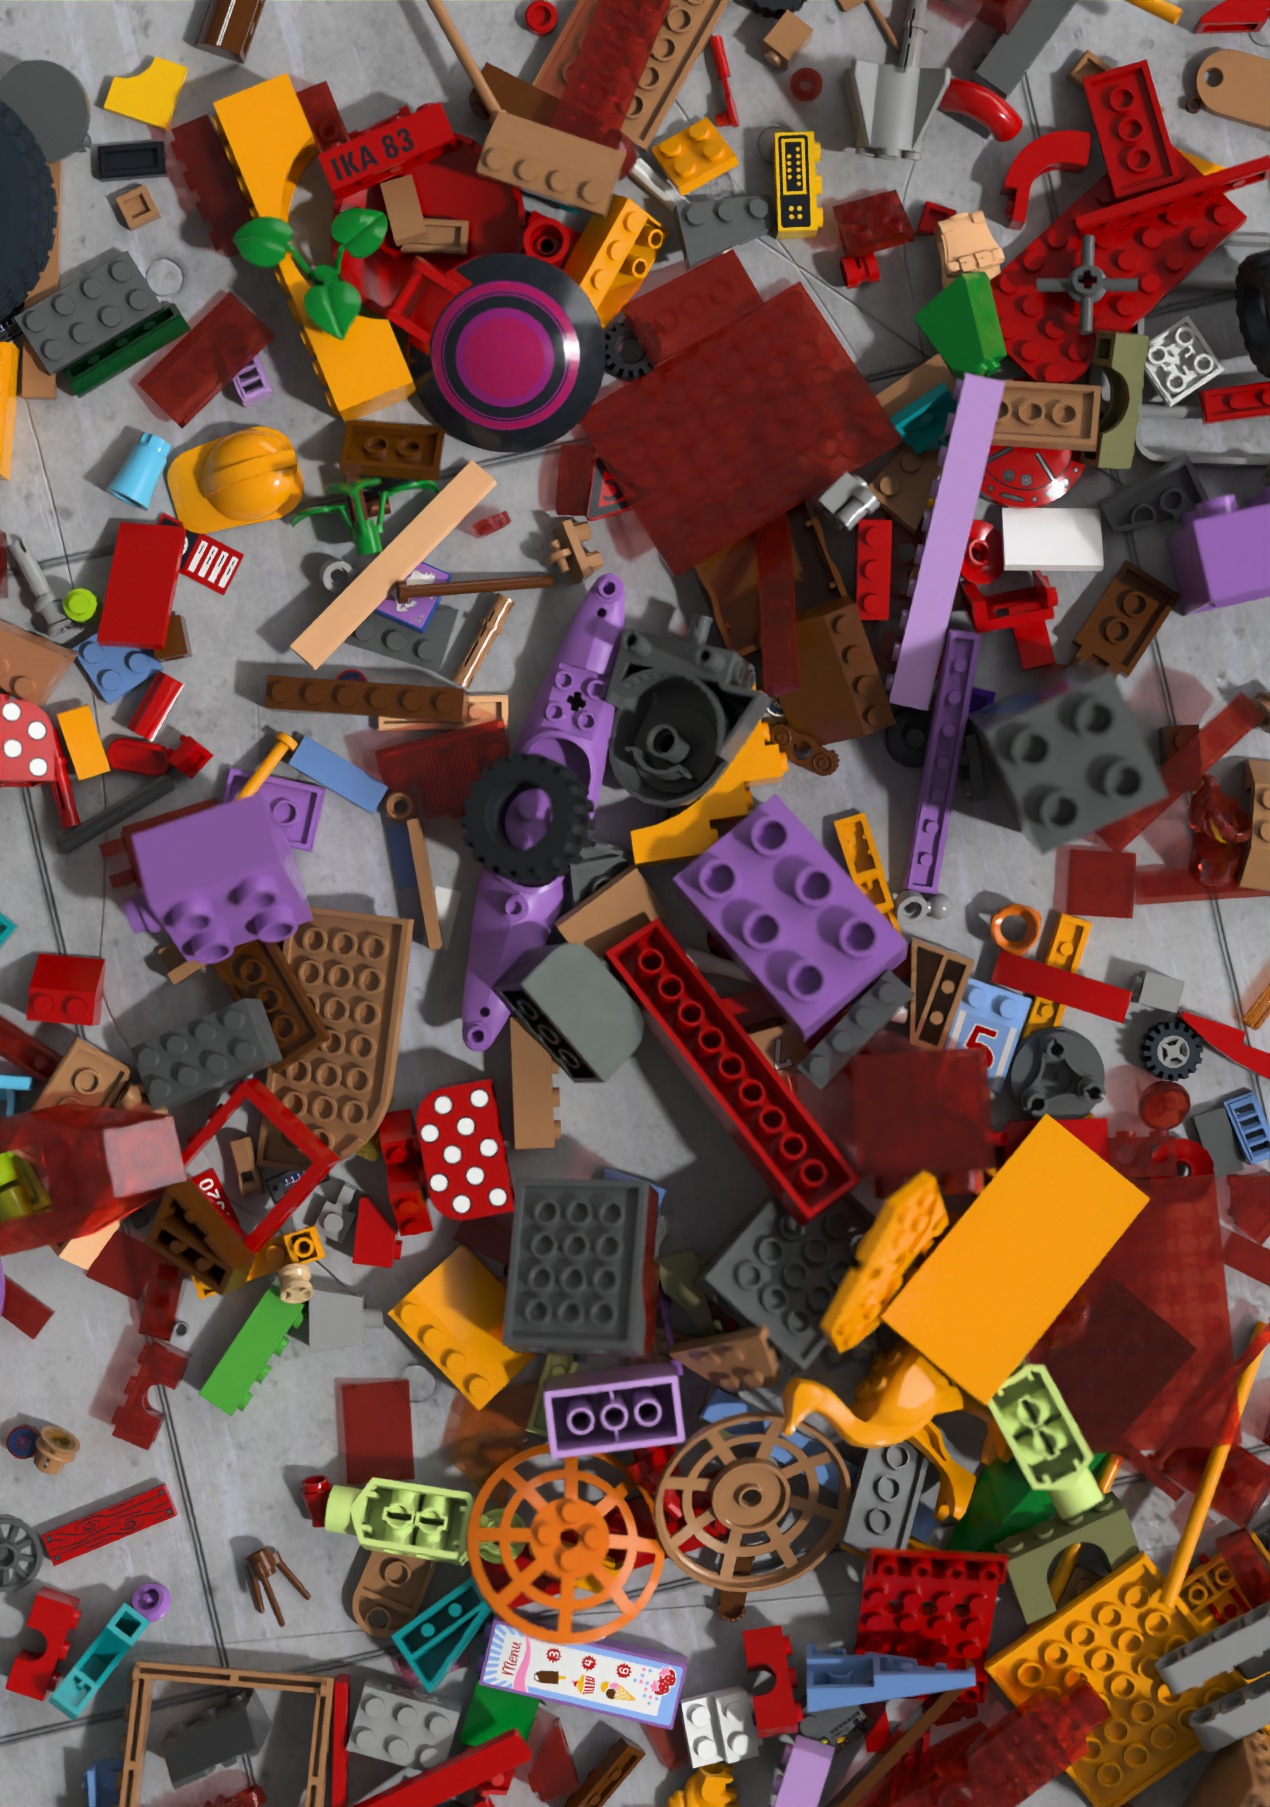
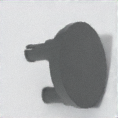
M30 60L16 65L0 80V100L6 103V106L10 107L23 120L22 124L28 126L36 138L35 144L40 145L46 157L45 164L62 161L76 152H86L87 150L84 147L90 149L92 141L87 133L91 117L89 99L82 83L70 70L54 62Z
M1063 1027L1042 1028L1022 1039L1016 1046L1005 1078L1007 1090L1013 1103L1023 1114L1032 1120H1040L1046 1113L1053 1119L1082 1118L1096 1104L1102 1102L1104 1098L1101 1095L1106 1094L1104 1088L1105 1071L1099 1052L1086 1037L1076 1031Z

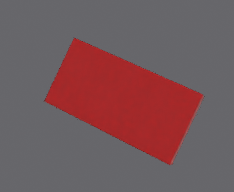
M120 522L97 636V642L100 646L165 649L186 538V530L183 526Z

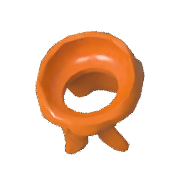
M1009 903L1003 908L999 907L997 912L990 918L989 936H991L994 944L1012 955L1023 956L1039 937L1042 916L1039 911L1030 906ZM1009 915H1019L1027 924V932L1019 941H1008L1001 934V923Z

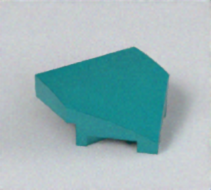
M942 382L890 417L888 421L906 445H912L915 454H921L927 449H940L941 445L948 446L950 433L944 432L949 412H956L958 400L952 399V391Z

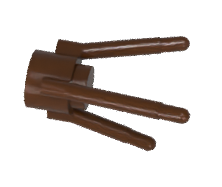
M265 1547L245 1558L247 1563L245 1568L251 1580L259 1613L265 1612L258 1582L261 1581L280 1627L285 1626V1621L268 1580V1577L276 1573L274 1566H278L306 1600H309L311 1595L282 1561L279 1552L271 1553L269 1547Z

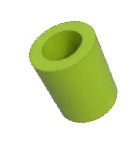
M77 588L66 595L64 610L72 620L82 625L90 626L100 621L103 602L92 592L83 588Z

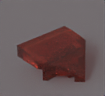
M1264 1169L1260 1170L1259 1173L1227 1175V1185L1230 1186L1231 1206L1228 1209V1215L1234 1218V1224L1262 1246L1270 1236V1172Z

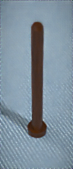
M545 574L407 585L404 580L396 582V595L398 604H407L409 598L548 588L554 585V577Z

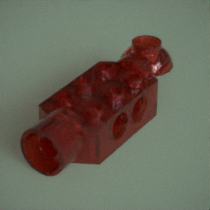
M1084 1676L1061 1694L1054 1693L1044 1687L964 1747L968 1775L952 1776L944 1780L935 1791L933 1807H953V1804L958 1800L968 1801L970 1803L969 1807L1018 1806L1088 1753L1086 1736L1112 1717V1713Z

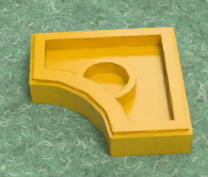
M155 57L150 67L140 75L130 78L114 77L103 108L107 112L168 132L189 70L183 65Z

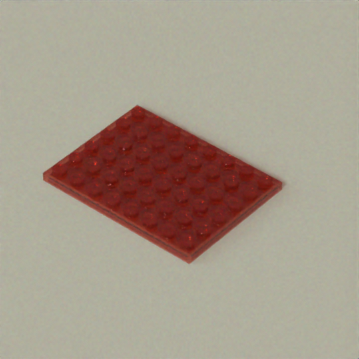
M800 281L650 370L646 376L643 374L639 379L633 380L593 404L578 423L674 578L835 483L846 472L850 474L903 442L899 431Z
M1215 1174L1129 1181L1148 1196L1150 1200L1030 1349V1363L1044 1364L1092 1454L1243 1444Z

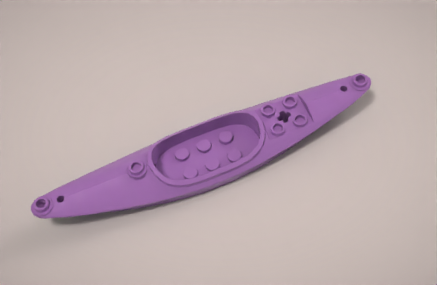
M606 573L597 578L576 612L539 689L514 750V753L523 752L528 755L531 753L543 755L573 770L579 776L578 781L586 784L589 790L586 798L593 801L595 809L605 771L615 706L606 702L605 699L624 631V584L619 576L611 573ZM574 695H580L581 700L586 703L585 707H579L578 711H572V706L568 703L569 698H574ZM533 788L521 793L508 808L505 818V830L510 843L517 849L523 850L535 845L543 838L549 828L552 815L551 804L546 793L541 789ZM595 811L589 813L591 819H593ZM482 863L471 928L462 1008V1040L468 1049L481 1052L489 1048L507 1021L512 1009L492 986L526 951L545 945L569 890L568 873L562 877L553 875V881L544 884L540 882H535L534 885L523 884L484 869Z

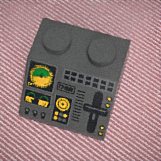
M807 1693L797 1700L801 1702L803 1721L797 1722L798 1733L795 1734L835 1747L833 1757L876 1726L861 1704L808 1712Z

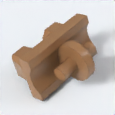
M569 519L561 522L559 527L552 530L556 540L549 543L553 554L546 557L545 560L547 565L557 563L561 574L569 571L572 581L576 585L585 581L595 571L604 566V562L597 550L586 554L583 551L581 543L592 538L588 522L572 523V520Z

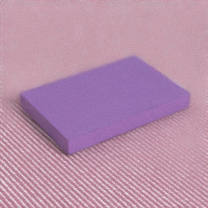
M229 767L221 805L232 802L254 772ZM268 776L256 793L261 792L290 846L294 849L313 853L326 788Z

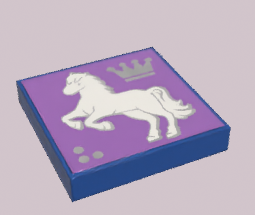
M421 562L404 580L407 585L450 582L452 576L445 571ZM395 588L373 613L424 634L443 596L409 598L407 604H398Z

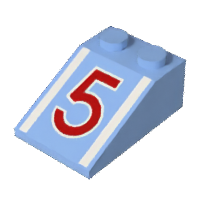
M969 978L952 1023L938 1072L1000 1093L1032 999Z

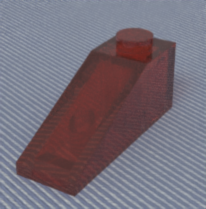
M155 1252L138 1333L170 1342L189 1273L158 1252Z

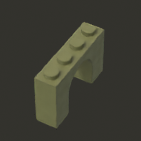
M1113 1491L1102 1494L1104 1499L1067 1519L1062 1520L1060 1515L993 1545L996 1554L1008 1555L1005 1580L1014 1605L1027 1625L1057 1611L1048 1587L1047 1571L1053 1558L1065 1547L1080 1542H1089L1097 1545L1103 1566L1109 1574L1140 1552L1126 1508Z

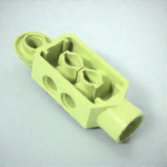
M1024 1357L987 1404L1032 1489L1047 1490L1061 1519L1064 1520L1093 1506L1104 1499L1087 1467L1093 1459V1454L1044 1364L1026 1363Z
M372 1477L364 1489L341 1485L333 1486L326 1508L325 1528L328 1532L357 1536L359 1544L366 1550L463 1566L468 1560L466 1534L469 1516L475 1499L469 1492ZM494 1509L481 1515L479 1528H500V1522L505 1509ZM514 1513L510 1528H526L523 1520ZM478 1542L479 1555L484 1560L494 1564H503L499 1545H495L493 1542ZM510 1542L513 1559H516L522 1553L526 1542Z

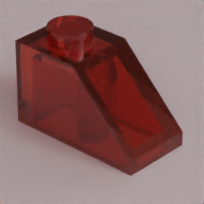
M560 1717L553 1719L532 1760L531 1773H528L531 1790L533 1793H539L541 1802L578 1791L580 1786V1779Z

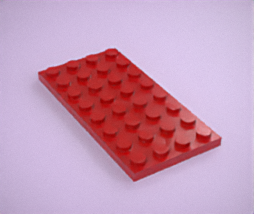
M1171 144L1180 173L1181 183L1204 176ZM1104 174L1001 271V274L990 281L1007 357L1032 382L1073 384L1093 365L1097 330L1129 332L1246 222L1247 216L1224 194L1094 235V266L1102 270L1106 278H1138L1137 292H1105L1103 298L1093 304L1092 334L1080 335V304L1073 301L1068 292H1036L1037 278H1068L1074 269L1081 266V240H1077L1074 231L1075 217L1116 204L1108 174ZM1083 281L1084 289H1090V281Z

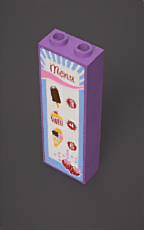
M497 1615L494 1616L493 1622H486L482 1640L488 1642L486 1654L479 1653L475 1673L481 1674L479 1685L673 1730L687 1669V1657L609 1638H603L582 1645L544 1643L522 1635L506 1625ZM524 1619L546 1630L557 1631V1626Z

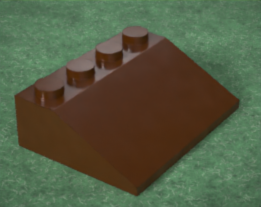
M848 595L841 596L754 631L788 725L801 734L811 735L822 746L866 736L896 724L856 604ZM806 741L795 743L797 751L811 748L810 744Z

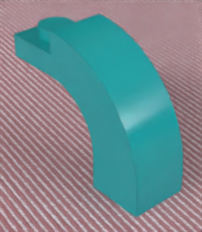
M124 1602L68 1673L48 1702L72 1721H75L118 1663L132 1648L150 1624V1621Z

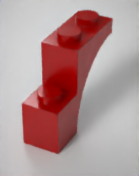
M411 1108L386 1112L379 1126L380 1145L387 1167L388 1196L400 1236L417 1235L433 1231L425 1186L421 1185L418 1167L421 1166L420 1155L415 1152L412 1134L417 1129Z

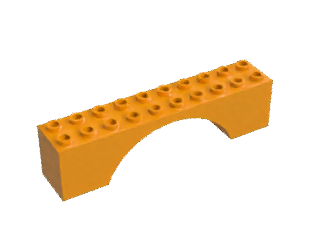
M285 73L213 102L217 114L212 115V119L223 143H229L224 148L236 175L242 173L241 176L236 178L248 205L253 203L255 205L249 208L253 220L261 217H275L288 224L291 201L296 186L308 165L319 154V150L288 73ZM286 251L285 258L279 263L280 267L274 269L285 295H292V298L288 299L287 303L297 325H304L305 329L299 332L310 356L316 355L317 360L312 361V364L322 386L328 385L330 388L329 391L324 393L335 417L341 415L346 424L348 420L354 421L418 395L389 321L357 315L344 340L337 339L324 332L309 318L305 311L304 297L306 292L312 287L299 273L294 264L292 254Z

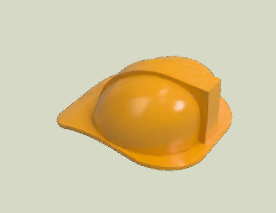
M269 427L247 428L183 452L174 459L167 473V483L178 520L183 522L185 529L198 534H207L282 518L297 507L304 492L302 475L290 440L281 432Z

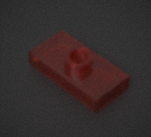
M4 1274L5 1299L1 1316L34 1340L54 1315L55 1311Z

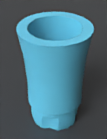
M143 432L138 443L134 444L125 463L106 490L121 501L138 509L148 511L153 492L167 463L166 458L172 446L156 435Z

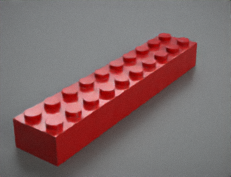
M658 918L605 952L603 959L609 966L608 971L616 980L621 981L629 989L628 995L639 1007L644 1024L800 1228L806 1226L856 1188L861 1180Z

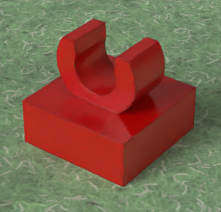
M181 735L179 739L183 743L176 751L171 748L168 749L170 756L168 761L190 779H193L213 757V754L190 735L188 737Z

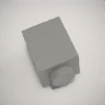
M1140 971V975L1135 976L1131 984L1130 991L1134 995L1132 1002L1177 1013L1185 981L1148 971Z

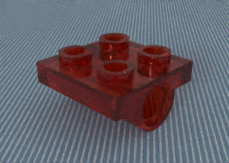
M896 189L833 206V214L838 226L843 251L846 256L850 255L851 259L915 241L914 230Z

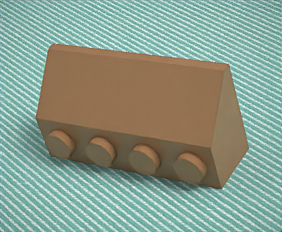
M499 111L487 136L476 172L480 177L606 219L626 153Z

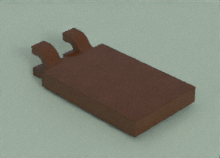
M1125 560L1071 642L1079 647L1066 668L1084 659H1089L1112 670L1115 678L1118 674L1124 678L1129 677L1181 595L1136 565Z

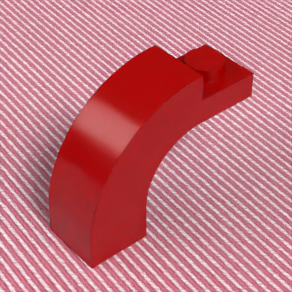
M1075 130L1052 132L1035 139L1017 155L1004 178L1000 195L1012 196V198L1007 197L1004 217L1009 218L1008 229L1021 230L1025 224L1031 185L1039 176L1052 171L1083 173L1088 164L1092 133Z

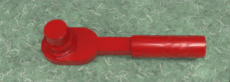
M720 35L709 38L717 77L723 83L727 105L726 110L716 114L715 118L719 128L723 126L736 128L740 126L729 85L728 78L731 75L723 41Z

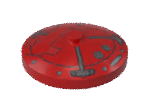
M1028 377L1006 379V381L1032 382ZM990 445L979 493L989 501L1006 508L1028 509L1048 505L1072 488L1082 474L1085 465L1080 464L1081 451Z

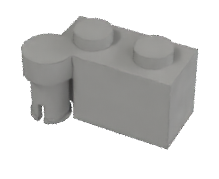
M846 472L818 500L815 512L838 533L843 527L850 531L867 513L871 514L880 505V502L868 490L869 486L860 476L855 474L852 477Z

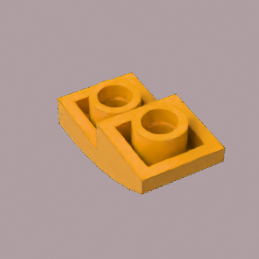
M86 704L57 713L79 781L111 771L89 705Z

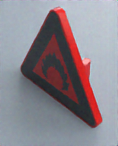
M600 456L595 458L586 514L588 521L592 522L652 504L653 496L604 458Z

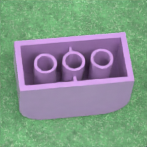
M650 1363L574 1372L551 1377L543 1382L551 1459L685 1442L678 1376L674 1365Z

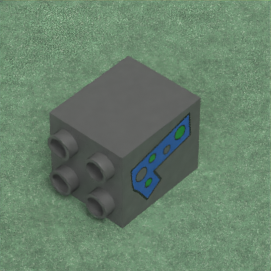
M1089 659L1077 662L968 714L967 718L976 734L977 740L1020 833L1042 855L1169 796L1112 670Z

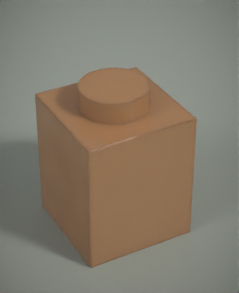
M787 10L763 40L761 51L764 52L765 59L775 67L782 66L785 70H788L811 41L813 29L791 11Z

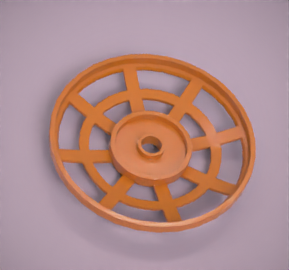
M550 1443L516 1454L503 1463L488 1478L476 1497L469 1516L466 1534L467 1559L472 1578L480 1595L489 1608L506 1625L522 1635L540 1642L556 1645H582L601 1640L619 1631L639 1614L650 1600L658 1585L663 1569L665 1549L659 1539L655 1523L654 1499L652 1495L645 1491L634 1478L630 1477L626 1470L628 1466L608 1452L589 1455L605 1460L627 1476L615 1488L598 1476L585 1471H579L578 1456L564 1457V1469L545 1472L526 1482L513 1468L534 1456L551 1452ZM503 1478L517 1492L512 1496L504 1510L500 1528H479L485 1503L495 1485ZM564 1479V1498L547 1503L535 1490V1488L547 1482ZM578 1481H583L597 1487L606 1496L595 1506L578 1499ZM636 1487L643 1495L651 1512L656 1540L637 1537L634 1517L628 1504L623 1499ZM525 1499L537 1512V1515L534 1517L530 1528H510L517 1507ZM615 1506L618 1507L625 1521L627 1536L609 1534L603 1516ZM563 1531H571L576 1535L577 1545L575 1547L567 1548L562 1545L560 1534ZM478 1542H499L502 1562L512 1582L498 1595L490 1586L483 1571ZM510 1542L528 1543L534 1562L522 1573H520L514 1562ZM608 1548L627 1550L623 1567L615 1579L601 1564L606 1557ZM637 1551L655 1554V1562L650 1579L641 1596L632 1604L621 1587L632 1572ZM542 1572L554 1579L561 1580L560 1599L542 1593L530 1583ZM590 1574L603 1587V1590L595 1595L574 1600L575 1581L583 1579ZM523 1592L538 1604L559 1610L557 1631L546 1630L527 1622L514 1614L507 1605ZM611 1598L622 1612V1615L599 1628L583 1632H571L573 1611L595 1607Z

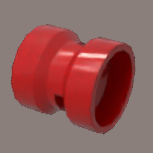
M872 249L862 251L856 257L847 255L839 258L840 270L847 290L857 288L859 283L862 282L871 284L880 281L879 268Z

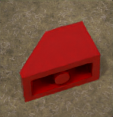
M362 1195L359 1201L352 1264L392 1268L395 1260H401L403 1241L397 1240V1229L370 1195Z

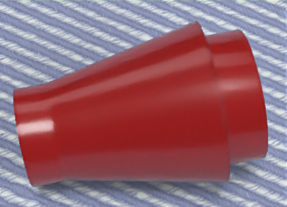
M315 1475L302 1481L303 1487L300 1489V1493L311 1517L312 1526L320 1528L325 1527L326 1508L333 1484L329 1482L327 1476Z

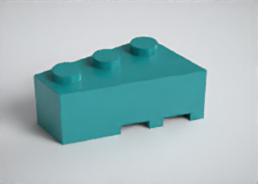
M471 1577L391 1636L428 1693L436 1691L492 1610L480 1595Z

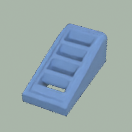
M1250 1091L1223 1101V1106L1225 1107L1244 1163L1252 1165L1269 1159L1270 1127L1255 1092ZM1247 1104L1251 1105V1110L1236 1115L1234 1109ZM1255 1116L1257 1122L1241 1127L1240 1121ZM1260 1129L1261 1135L1246 1139L1245 1134ZM1265 1143L1266 1147L1254 1152L1250 1149L1254 1145Z

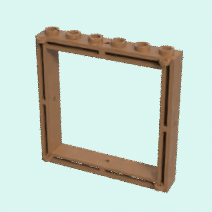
M145 1659L136 1661L135 1667H130L128 1676V1687H133L132 1699L131 1701H126L124 1710V1721H128L129 1725L128 1734L123 1735L121 1739L120 1756H125L124 1768L123 1770H118L116 1779V1790H121L120 1803L115 1804L114 1807H140L154 1680L317 1693L305 1807H324L334 1709L335 1680L337 1676Z

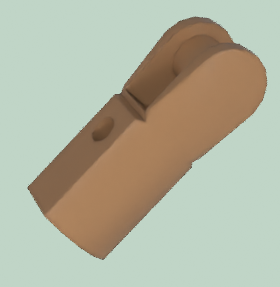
M247 1136L229 1141L239 1189L243 1199L248 1198L249 1194L256 1192L260 1195L264 1194L265 1186L259 1167L256 1165L257 1160L251 1137ZM252 1170L254 1179L246 1181L244 1172Z

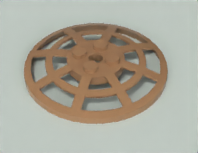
M767 1411L740 1413L717 1420L691 1435L674 1452L665 1465L658 1480L654 1497V1518L659 1539L666 1553L676 1566L688 1576L706 1586L724 1591L755 1592L776 1588L794 1581L815 1568L829 1555L839 1541L852 1494L849 1472L840 1452L832 1441L818 1428L804 1420L797 1425V1427L814 1436L826 1449L809 1456L796 1444L783 1437H779L784 1422L783 1413ZM770 1421L765 1433H746L725 1440L719 1433V1430L744 1422ZM707 1438L712 1447L697 1459L688 1475L670 1476L680 1459L695 1444ZM760 1442L755 1456L737 1459L730 1447L742 1443ZM776 1445L789 1451L797 1458V1461L780 1468L768 1458L773 1446ZM718 1454L725 1467L718 1472L714 1479L698 1477L703 1467ZM830 1462L834 1463L839 1480L837 1508L818 1502L819 1483L815 1467ZM805 1471L808 1481L807 1498L791 1494L787 1479ZM665 1489H683L682 1509L687 1523L673 1535H670L663 1514ZM748 1490H757L759 1492L757 1497L752 1500H744L742 1498L743 1494ZM692 1491L710 1492L712 1506L695 1517L692 1508ZM788 1507L801 1510L802 1512L795 1523L782 1533L776 1523L783 1517ZM813 1514L831 1520L829 1528L820 1541L797 1560L788 1543L804 1530ZM718 1518L725 1527L730 1529L727 1542H722L712 1537L703 1527ZM765 1530L770 1538L769 1541L755 1545H740L743 1533H756ZM692 1535H695L705 1546L723 1554L720 1572H714L696 1564L683 1554L678 1547ZM777 1550L785 1564V1567L776 1571L760 1575H733L737 1557L759 1556Z

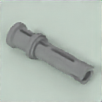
M21 539V544H19V541L13 542L7 547V550L10 552L35 600L33 608L43 618L48 628L46 631L48 637H55L67 632L75 626V622L69 619L61 605V596L52 591L27 544V540Z

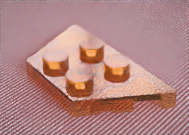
M532 1382L528 1383V1385L502 1388L480 1410L468 1399L466 1400L450 1461L480 1489L503 1463L520 1453L539 1383ZM502 1478L495 1485L489 1497L499 1506L505 1507L510 1485Z

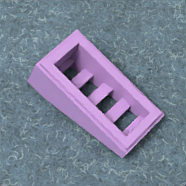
M250 334L219 346L245 408L275 395ZM247 345L249 351L231 358L229 352ZM252 357V363L238 369L235 368L234 364ZM257 369L258 374L243 380L240 379V375ZM259 380L262 381L263 385L247 392L245 391V386Z

